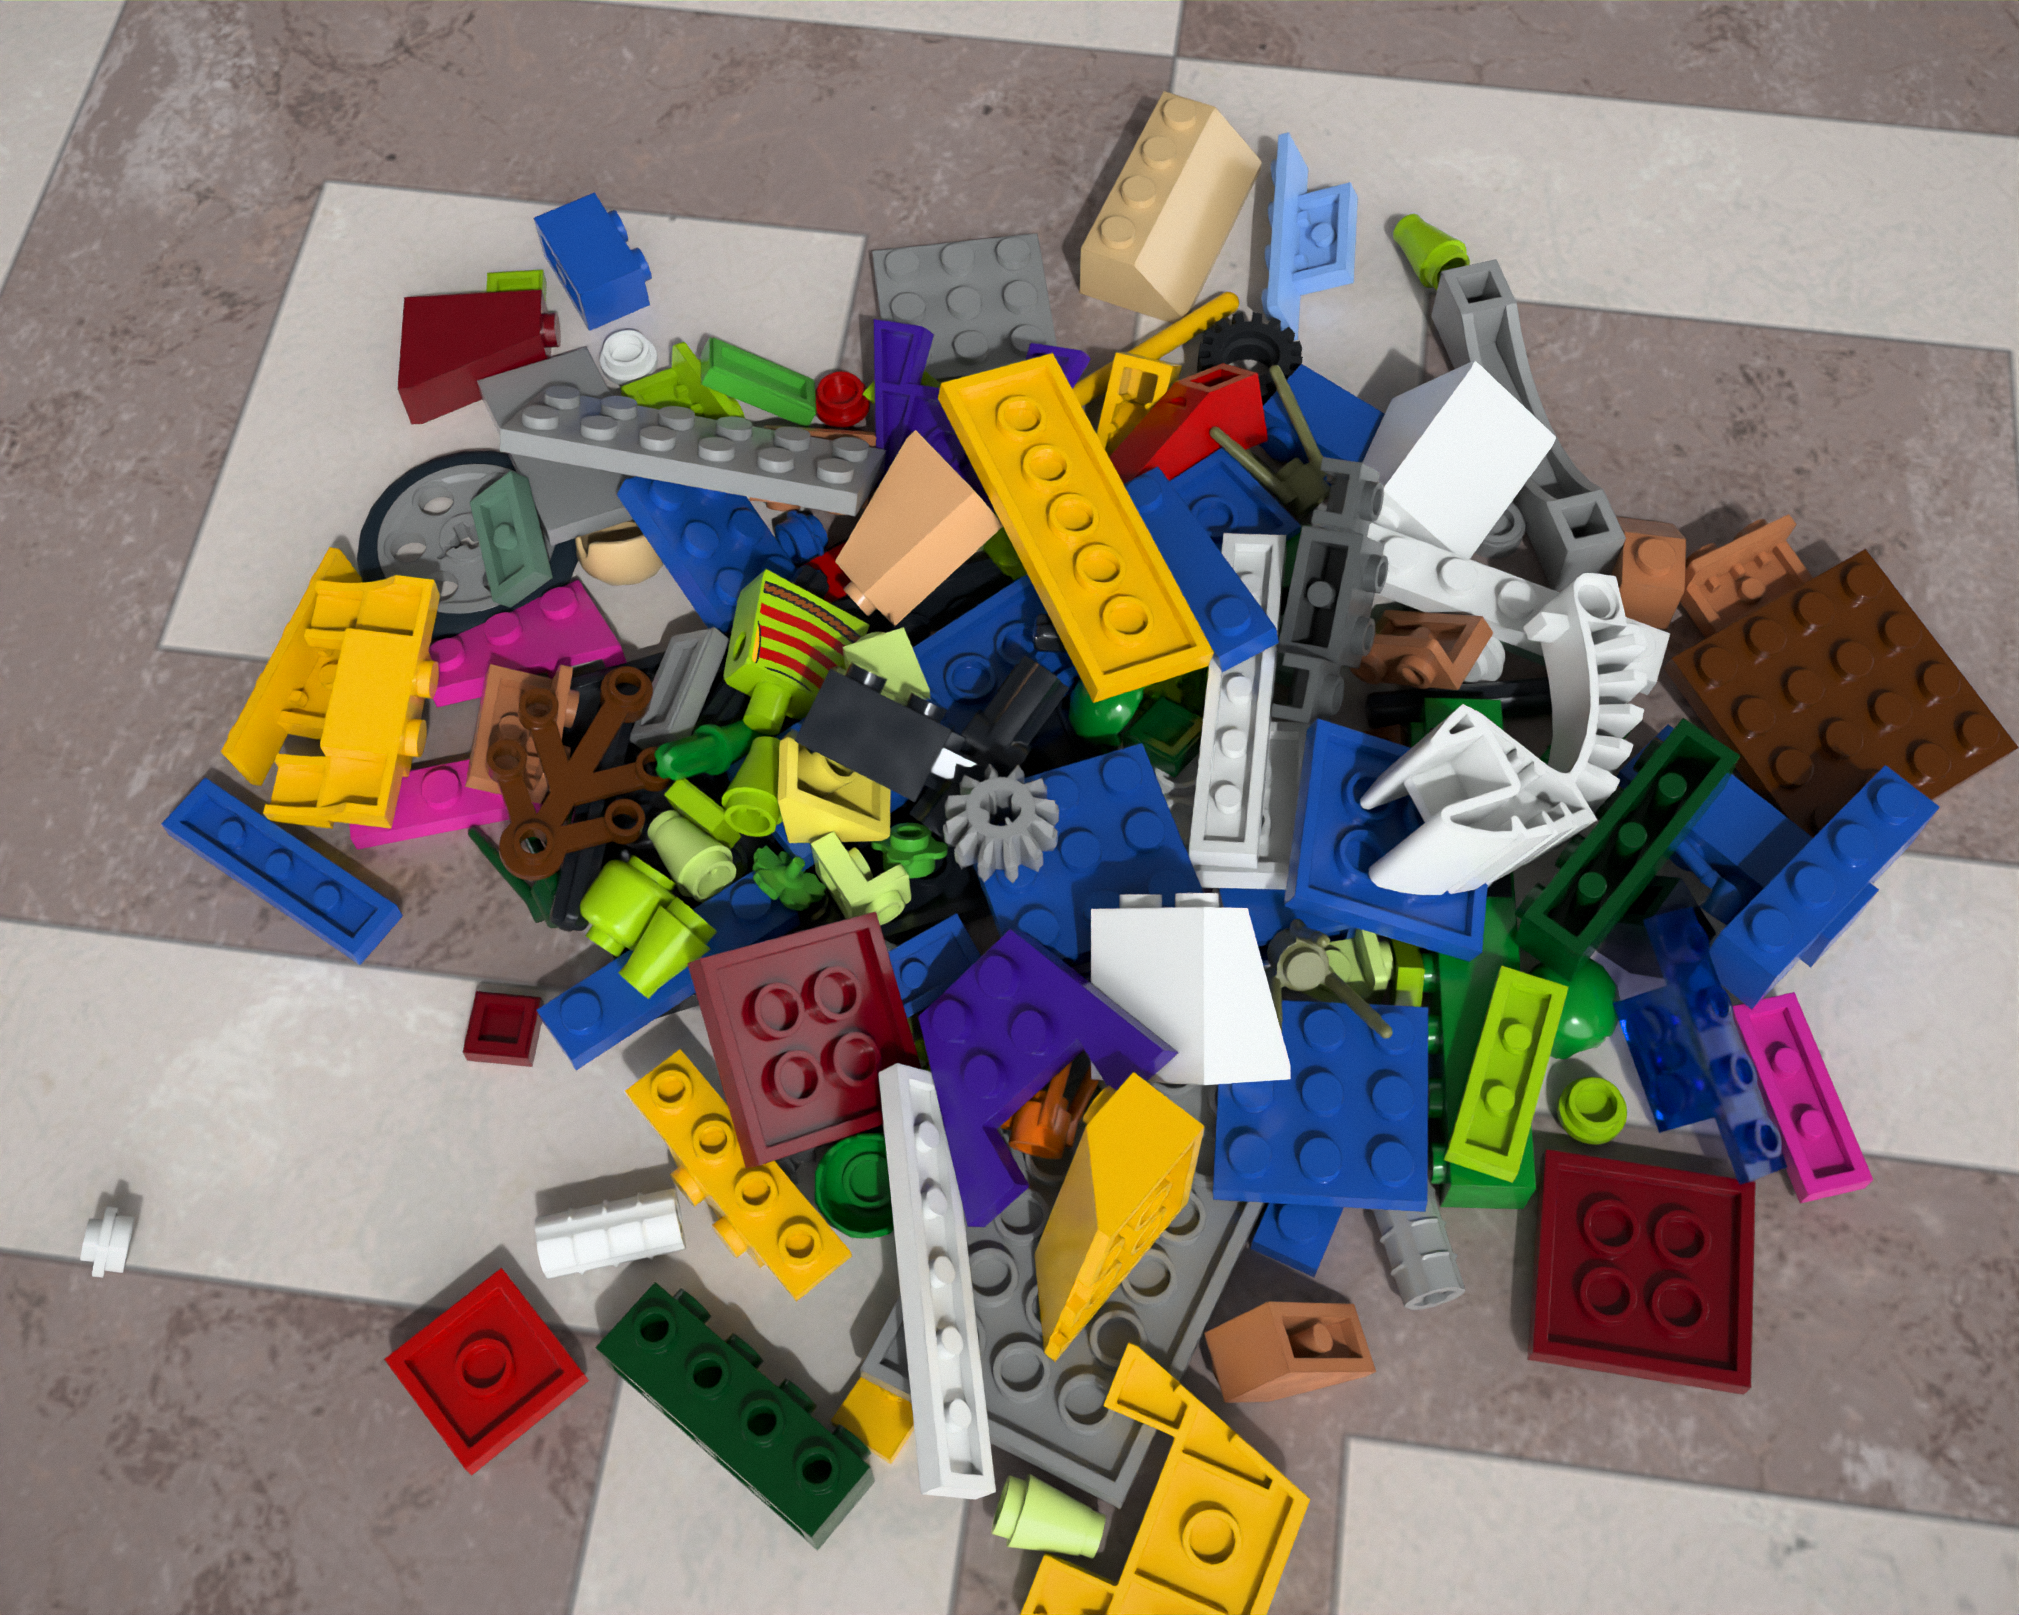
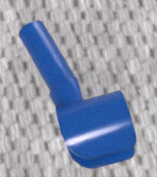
M1685 839L1675 852L1700 882L1712 889L1699 907L1727 926L1748 905L1747 896L1723 879L1716 870L1713 871L1689 841Z

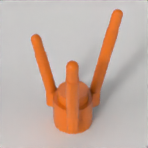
M1073 1060L1051 1080L1048 1092L1038 1091L1000 1126L1002 1129L1011 1131L1008 1141L1010 1147L1022 1153L1046 1159H1060L1063 1156L1065 1147H1073L1078 1123L1099 1080H1091V1064L1068 1111L1066 1110L1069 1101L1063 1097Z

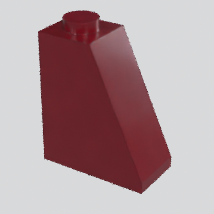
M542 289L404 297L397 389L411 425L424 424L482 400L477 380L551 358V348L560 347L561 344L560 323L556 312L548 313Z

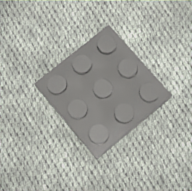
M1038 233L872 251L880 319L922 326L934 334L924 370L939 383L1025 361L1029 344L1031 343L1057 347Z

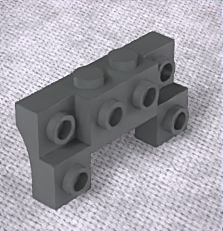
M1327 457L1322 458L1320 468L1321 471L1327 473L1326 482L1331 484L1326 511L1314 509L1311 523L1323 528L1302 526L1277 652L1284 654L1282 665L1294 668L1287 706L1273 704L1271 717L1313 724L1317 718L1330 722L1331 715L1338 713L1343 701L1345 686L1343 677L1339 676L1340 668L1345 666L1359 669L1362 656H1367L1370 653L1375 638V621L1370 618L1375 593H1381L1388 574L1387 556L1383 555L1385 545L1367 537L1369 525L1378 519L1383 505L1384 488L1383 484L1378 482L1380 473L1361 462Z

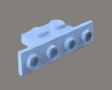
M1287 132L1278 135L1277 159L1271 162V176L1275 186L1274 201L1268 204V218L1272 228L1271 244L1265 247V261L1269 271L1268 288H1264L1262 291V305L1268 321L1272 317L1280 320L1281 332L1290 327L1295 332V341L1298 340L1301 295L1354 283L1358 196L1351 182L1307 193L1308 167L1290 133Z

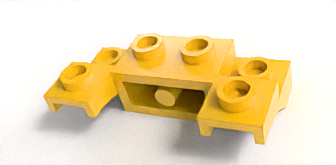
M400 575L361 583L317 580L315 590L318 596L310 629H305L304 638L307 644L312 647L341 650L320 741V748L325 756H298L277 753L275 763L278 766L271 802L270 805L265 804L263 813L270 821L333 829L334 822L392 829L402 777H409L413 757H421L424 752L427 725L426 721L421 719L425 698L433 699L438 686L439 666L437 661H432L429 648L440 593L435 581L432 579Z

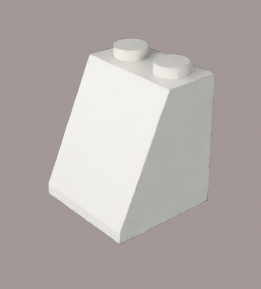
M1475 360L1392 398L1362 462L1380 473L1378 482L1382 483L1384 488L1383 505L1380 515L1375 522L1371 523L1470 559L1551 449L1556 436Z
M1176 893L1175 907L1162 908V895L1125 894L1119 895V908L1091 909V984L1179 1052L1147 1082L1211 1085L1290 1079V1062L1248 908L1219 907L1218 893ZM1091 1061V1080H1103Z

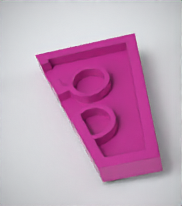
M579 580L563 587L553 588L543 596L512 612L496 614L485 623L454 637L439 640L429 648L432 661H437L439 666L438 686L433 698L437 708L480 698L485 674L490 664L534 675L547 672L548 677L553 679L560 664L572 667L602 659L607 668L627 663L620 643Z

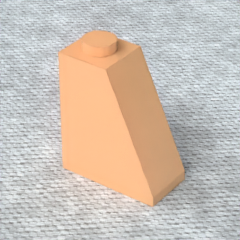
M916 430L906 438L835 561L851 580L843 588L849 597L866 615L869 616L878 609L894 626L1003 527L1001 521L980 496Z

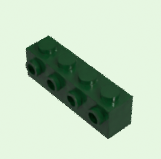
M1682 718L1664 742L1655 737L1636 761L1633 770L1638 774L1627 788L1623 789L1618 785L1616 790L1597 809L1595 817L1599 822L1585 838L1578 833L1564 848L1554 865L1560 869L1546 887L1539 882L1535 884L1522 900L1515 912V916L1521 919V923L1514 943L1565 980L1571 982L1724 790L1740 755L1684 718Z
M654 1282L595 1348L608 1367L818 1551L874 1484L875 1479L871 1467L865 1462L872 1454L871 1451L842 1425L839 1424L831 1433L813 1418L811 1414L817 1408L816 1404L793 1382L785 1378L777 1387L758 1370L764 1360L743 1339L732 1333L724 1341L705 1324L711 1318L710 1313L688 1292L680 1288L674 1296H671L659 1284Z

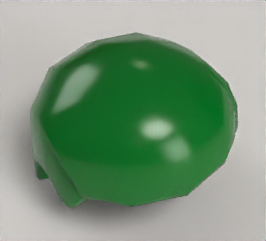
M1079 678L1071 692L1069 722L1078 738L1101 754L1110 753L1111 745L1119 746L1121 744L1122 736L1120 731L1132 719L1143 698L1144 687L1093 703L1081 678Z
M1589 958L1571 982L1565 980L1542 962L1529 971L1528 974L1569 987L1551 1050V1057L1555 1059H1568L1578 1052L1598 1048L1606 1040V1037L1612 1036L1623 1011L1618 986L1601 964Z
M881 1132L856 1133L839 1140L826 1151L815 1170L814 1201L828 1225L850 1238L874 1239L894 1231L885 1135Z

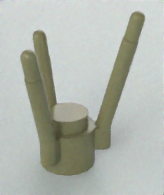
M1273 365L1269 370L1270 375L1310 462L1304 465L1296 457L1275 473L1256 454L1249 449L1245 450L1219 427L1211 428L1210 436L1270 489L1294 519L1298 521L1319 506L1329 496L1331 486L1324 479L1327 477V473L1320 470L1323 455L1315 442L1291 387L1287 383L1280 366Z
M1294 919L1290 924V928H1286L1274 936L1267 949V959L1270 967L1265 969V974L1281 1033L1283 1022L1281 988L1286 986L1295 991H1307L1322 983L1328 986L1382 1038L1388 1039L1392 1036V1028L1329 965V958L1324 948L1330 944V938L1326 934L1308 928L1301 919Z

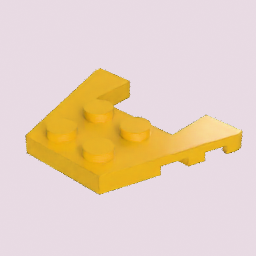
M1128 1342L1103 1406L1172 1435L1174 1440L1119 1580L1114 1582L1056 1555L1045 1552L1020 1615H1266L1308 1507L1309 1496L1141 1347Z

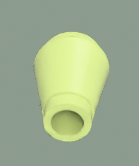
M675 810L663 812L652 821L648 828V837L653 842L655 849L673 882L676 883V887L681 895L693 897L697 902H705L733 883L736 876V867L732 862L733 856L729 848L682 817Z
M1028 1474L1025 1480L1009 1475L998 1501L991 1533L1006 1538L1007 1547L1074 1556L1082 1555L1093 1559L1102 1538L1106 1516L1105 1514L1093 1511L1087 1505L1031 1474Z

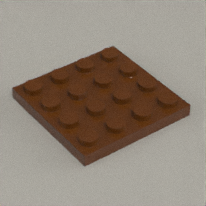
M1866 549L1672 657L1664 666L1666 673L1712 736L1740 755L1735 767L1750 788L1813 838L1885 765L1930 800L1934 801L2006 758L2019 748Z

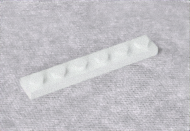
M1319 504L1317 510L1326 511L1327 506ZM1312 523V525H1311V527L1321 528V529L1323 528V527H1320V526H1318V525H1316V524H1314V523ZM1371 523L1369 525L1367 537L1385 545L1383 555L1387 556L1388 559L1386 583L1378 595L1427 613L1483 616L1493 631L1492 637L1544 656L1541 642L1529 640L1523 626L1540 612V609L1560 592L1377 524ZM1626 617L1628 624L1641 625L1640 634L1645 635L1648 648L1624 670L1636 669L1647 672V686L1640 693L1648 695L1657 683L1670 633Z
M1224 533L1222 544L1223 556L1275 625L1279 639L1287 551L1286 535ZM1278 644L1223 673L1213 658L1210 661L1189 844V858L1192 865L1258 869Z
M896 1063L879 1072L878 1075L921 1494L978 1499L995 1493L996 1488L963 1205L932 1073Z

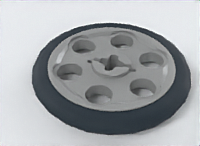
M462 451L434 458L409 470L388 486L371 507L361 529L357 564L362 582H373L387 579L394 575L432 579L436 584L449 581L458 585L456 593L451 598L439 602L432 633L433 639L442 640L454 637L485 623L496 614L512 612L543 596L553 588L568 585L577 565L578 558L576 555L575 538L551 546L546 534H544L543 540L553 578L511 608L493 602L491 592L487 590L488 579L480 545L470 550L466 545L461 546L460 542L468 537L473 542L479 541L470 501L509 471L517 473L509 455L496 451ZM446 497L453 500L451 508L446 513L431 516L423 512L425 505L432 499ZM420 543L426 546L423 555L415 561L401 562L395 559L397 551L406 544Z

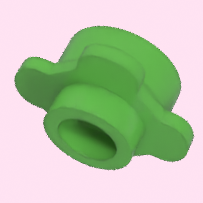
M918 823L897 824L890 829L889 838L883 841H871L873 849L883 852V869L885 872L896 865L902 864L909 875V879L931 874L935 869V859L944 858L948 851L947 844L936 841L931 837V830Z

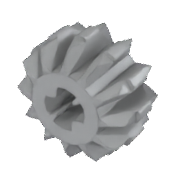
M989 764L984 773L985 781L979 782L964 775L963 780L960 782L961 795L948 796V800L945 803V814L949 820L943 825L944 840L948 846L956 847L954 850L955 861L960 865L961 869L978 863V876L982 878L984 883L993 875L995 869L1004 870L1005 876L1013 884L1018 878L1019 865L1022 864L1039 872L1040 867L1043 865V852L1054 851L1058 843V831L1054 826L1059 822V808L1054 800L1047 799V786L1043 783L1042 778L1024 784V772L1020 769L1019 765L1010 772L1008 777H998V772ZM1004 821L1005 826H998V822Z

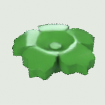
M768 846L762 849L758 848L754 853L753 869L756 873L753 879L755 883L771 899L776 900L779 897L781 903L789 909L803 911L812 902L821 901L825 895L824 890L827 887L818 881L816 875L801 871L805 866V862L800 857H794L792 860L789 854L781 851L777 856Z

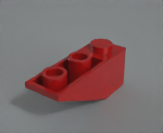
M1222 363L1175 382L1109 456L1123 484L1157 466L1169 481L1222 448L1210 436V429L1213 427H1219L1245 450L1268 441L1258 373Z

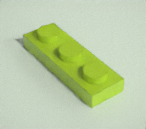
M1501 966L1496 977L1446 1150L1445 1161L1513 1183L1523 1157L1568 992V986Z

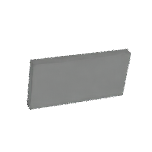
M587 347L477 380L480 395L499 436L500 428L543 389L548 387L568 386L579 390L581 396L598 399L612 396ZM508 453L517 474L529 479L537 516L551 546L574 539L580 535L583 536L633 520L618 498L617 493L625 479L637 476Z

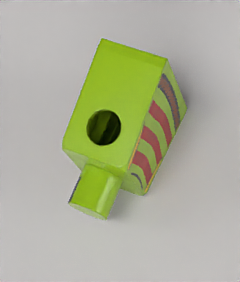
M765 569L742 589L739 594L723 675L724 680L729 686L751 697L743 717L744 723L756 732L776 735L780 732L786 715L798 720L805 718L830 668L839 666L846 669L843 647L853 644L865 636L870 625Z

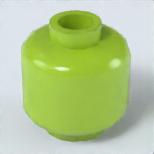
M634 855L631 856L627 863L622 860L609 861L580 902L582 917L592 924L585 936L616 957H619L626 947L634 951L658 907L661 905L666 909L676 896L671 892L675 888L676 883Z

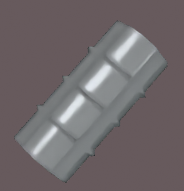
M1429 1178L1426 1212L1371 1209L1374 1211L1382 1236L1380 1242L1385 1245L1392 1267L1390 1275L1395 1277L1404 1307L1410 1310H1420L1441 1305L1458 1298L1466 1291L1456 1262L1458 1255L1453 1253L1445 1229L1447 1222L1442 1220L1434 1196L1436 1190L1431 1187Z

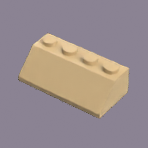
M1163 91L1081 247L1080 294L1172 324L1191 313L1262 166V161L1215 106Z

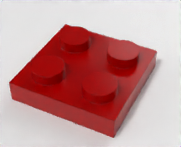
M502 1267L384 1359L455 1457L471 1476L589 1381Z

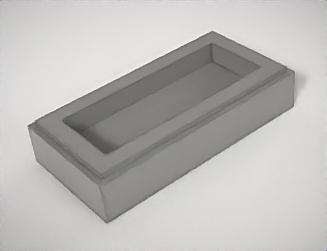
M713 627L672 636L652 682L653 694L650 709L642 719L635 722L629 740L642 750L649 747H659L662 744L691 736L730 641L718 629Z

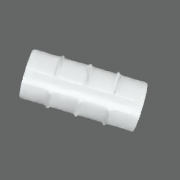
M675 1188L646 1194L639 1192L636 1196L614 1201L604 1199L602 1203L576 1209L570 1206L567 1211L535 1218L537 1250L546 1279L574 1273L583 1275L588 1270L611 1265L618 1267L621 1263L644 1258L652 1260L654 1256L686 1249L683 1219Z

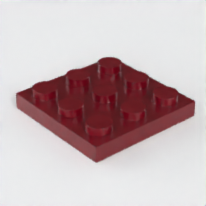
M876 912L687 963L745 1168L760 1166L883 1125L878 1073L896 1063L922 1069Z
M1546 1149L1540 1160L1527 1360L1744 1395L1751 1389L1756 1182Z

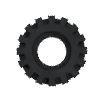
M1253 312L1252 321L1244 322L1243 313L1233 314L1232 325H1229L1222 318L1215 322V331L1208 328L1203 335V343L1200 342L1197 373L1222 363L1229 365L1238 360H1254L1264 364L1269 369L1273 365L1280 366L1287 380L1302 364V346L1300 341L1294 342L1295 332L1290 327L1280 332L1281 321L1274 317L1271 318L1267 325L1262 323L1263 314ZM1270 372L1258 376L1263 405L1277 391Z

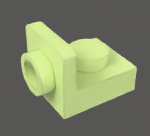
M834 831L811 843L816 873L822 883L827 886L826 889L846 919L876 912L880 925H883L896 918L904 910L905 905L910 902L909 875L902 864L896 865L874 878L860 851L856 847L847 851Z
M1358 928L1354 938L1330 942L1324 950L1329 958V965L1336 974L1367 1004L1380 1005L1388 981L1393 980L1395 976L1394 960L1388 942H1378L1375 933ZM1322 983L1311 990L1300 991L1322 1002L1344 1003L1328 986Z

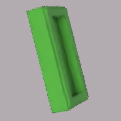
M709 337L701 352V385L803 427H809L817 413L815 381L714 337Z

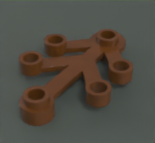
M622 666L607 673L601 685V709L569 761L556 725L559 709L556 696L544 688L529 689L521 696L518 710L519 721L531 733L550 793L538 813H536L523 779L527 763V754L523 746L509 739L499 740L490 746L486 755V770L489 777L498 783L510 820V824L500 837L499 855L505 868L514 876L524 880H542L552 876L561 868L566 853L612 841L619 844H629L636 841L642 834L645 822L644 811L638 803L629 799H620L611 803L606 810L605 817L568 825L563 824L574 806L640 789L661 791L672 782L670 777L663 779L660 776H651L643 769L645 764L657 762L654 753L658 747L644 749L634 763L595 772L623 723H633L642 719L650 709L653 686L651 680L643 671L630 666ZM620 683H630L635 685L639 691L634 695L627 696L618 692L616 686ZM534 703H540L547 706L550 713L544 717H535L529 714L526 709ZM501 755H511L517 759L518 765L508 770L501 769L494 763V760ZM619 814H627L634 818L636 825L631 829L624 830L616 827L612 819ZM535 837L541 839L546 847L543 851L533 854L526 852L521 847V843L527 838Z

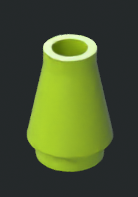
M1409 214L1402 218L1395 226L1393 238L1401 246L1423 286L1437 290L1442 271L1470 265V259L1463 242L1425 222L1419 215Z
M762 736L753 740L749 754L722 797L726 823L741 834L753 837L767 836L773 833L776 826L783 822L778 805L779 747L781 740L777 738Z
M675 897L666 909L661 905L658 907L628 962L618 973L641 994L650 999L661 986L687 968V963L699 959L711 950L706 944L717 931L683 901Z

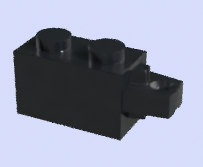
M853 661L848 670L839 666L830 668L795 739V742L914 802L919 798L925 786L940 792L946 779L959 786L964 775L983 782L985 780L984 773L988 765L960 751L967 737L954 731L955 725L943 720L947 711L945 707L915 692H911L906 701L883 689L888 680L886 677Z

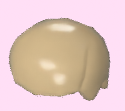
M632 520L575 538L576 555L581 567L590 576L611 586L639 584L655 576L663 566V562L635 521Z

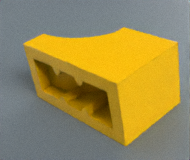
M1128 352L1115 353L1097 430V436L1108 456L1117 449L1170 387L1179 380L1182 365Z

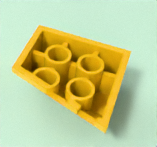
M1134 1072L1117 1091L1111 1086L1104 1088L1085 1112L1083 1122L1087 1126L1034 1254L1044 1353L1054 1362L1057 1361L1189 1200L1205 1126Z

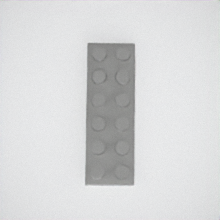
M552 386L543 389L500 428V452L851 516L857 515L883 475L886 450L871 448L866 441L858 438L841 437L834 441L810 437V433L802 428L781 427L776 430L754 427L751 421L741 417L728 416L718 420L695 416L691 409L679 406H668L659 410L637 406V402L634 399L624 396H609L603 399L581 396L579 390L568 386Z

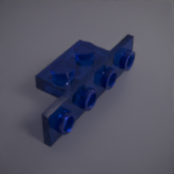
M1693 907L1644 919L1643 922L1666 985L1615 1002L1613 1006L1659 1133L1715 1117L1739 1185L1787 1168L1788 1166L1782 1153L1780 1133L1776 1125L1770 1120L1757 1085L1758 1077L1755 1065L1745 1052L1733 1019L1732 1002L1720 984L1709 954L1707 934L1698 923Z

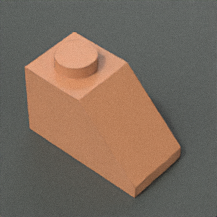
M1616 517L1626 539L1611 576H1616L1625 617L1657 629L1667 630L1685 591L1686 538L1672 523Z
M1268 1301L1204 1333L1212 1358L1213 1374L1220 1385L1225 1403L1270 1402L1363 1378L1376 1372L1354 1304Z

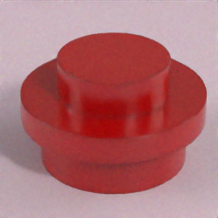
M839 371L828 374L820 381L815 390L816 416L823 423L839 428L853 426L861 422L867 416L871 407V402L863 395L867 389L866 385L856 375L849 372Z

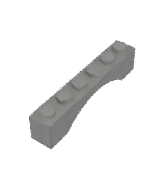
M1497 259L1442 271L1431 317L1454 369L1475 360L1556 436L1538 396L1529 367L1521 332L1517 302ZM1556 436L1553 446L1513 499V503L1521 510L1525 518V530L1551 589L1560 591L1565 589L1583 573L1611 576L1626 537L1604 490L1591 482L1574 465Z

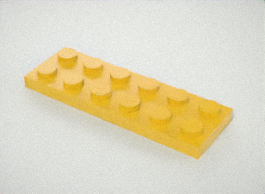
M1054 354L1043 355L941 383L938 400L1092 702L1102 701L1209 666L1214 651Z

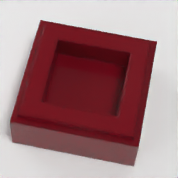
M476 991L462 1052L467 1061L533 1067L542 1020L536 1010L545 1005L542 998Z

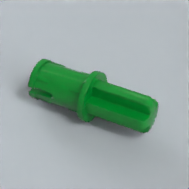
M743 719L721 727L714 724L702 725L695 730L692 736L660 745L654 753L658 763L655 770L661 778L666 779L670 777L674 781L703 772L710 775H719L727 771L732 763L739 761L749 754L754 739L769 735L752 730L744 723Z

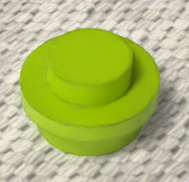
M1583 1077L1572 1081L1565 1087L1557 1103V1115L1561 1126L1571 1137L1582 1143L1597 1145L1611 1141L1621 1132L1627 1120V1106L1621 1092L1611 1082L1598 1077Z

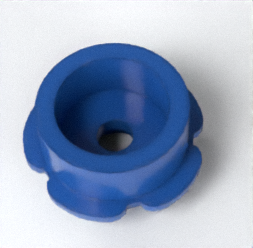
M792 510L787 513V520L775 527L777 541L795 567L817 554L822 556L824 554L823 548L828 545L827 533L822 523L813 514L805 516L803 513Z

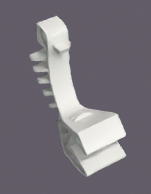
M1583 573L1523 626L1529 640L1541 642L1549 679L1553 737L1548 765L1483 714L1462 704L1386 769L1361 797L1360 805L1364 809H1372L1410 794L1425 822L1369 867L1371 881L1378 887L1417 895H1442L1446 891L1450 894L1475 890L1484 883L1489 885L1515 871L1520 866L1526 865L1559 848L1597 821L1593 812L1616 790L1620 779L1612 773L1630 756L1634 745L1622 738L1639 724L1643 718L1644 709L1627 703L1647 686V672L1636 669L1624 670L1648 647L1645 635L1640 634L1641 625L1628 624L1626 621L1616 576Z

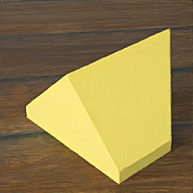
M792 729L780 741L778 805L788 842L813 843L833 831L841 842L883 841L889 838L891 790L795 742L799 732Z

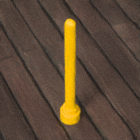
M1224 292L1129 350L1128 353L1159 360L1214 326L1218 320L1225 319L1235 313L1239 308V298L1232 292ZM1114 360L1075 384L1072 390L1081 406L1107 392Z

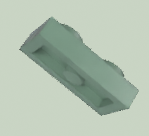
M509 471L470 501L492 600L510 608L553 578L529 479L513 471Z

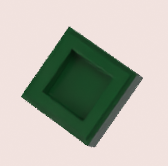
M1160 696L1123 734V748L1142 743L1151 765L1176 778L1200 752L1203 718Z

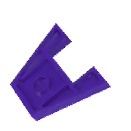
M874 319L876 448L886 450L884 473L876 484L877 488L906 438L916 430L971 486L992 512L996 514L938 400L940 388L920 385L934 334L922 326ZM1036 343L1029 344L1025 360L1053 353L1072 389L1091 360L1082 350Z
M1009 929L919 1016L967 1226H987L1029 1188V1183L997 1129L1084 1049L1105 1084L1111 1086L1116 1091L1133 1072L1147 1082L1179 1053L1028 933Z

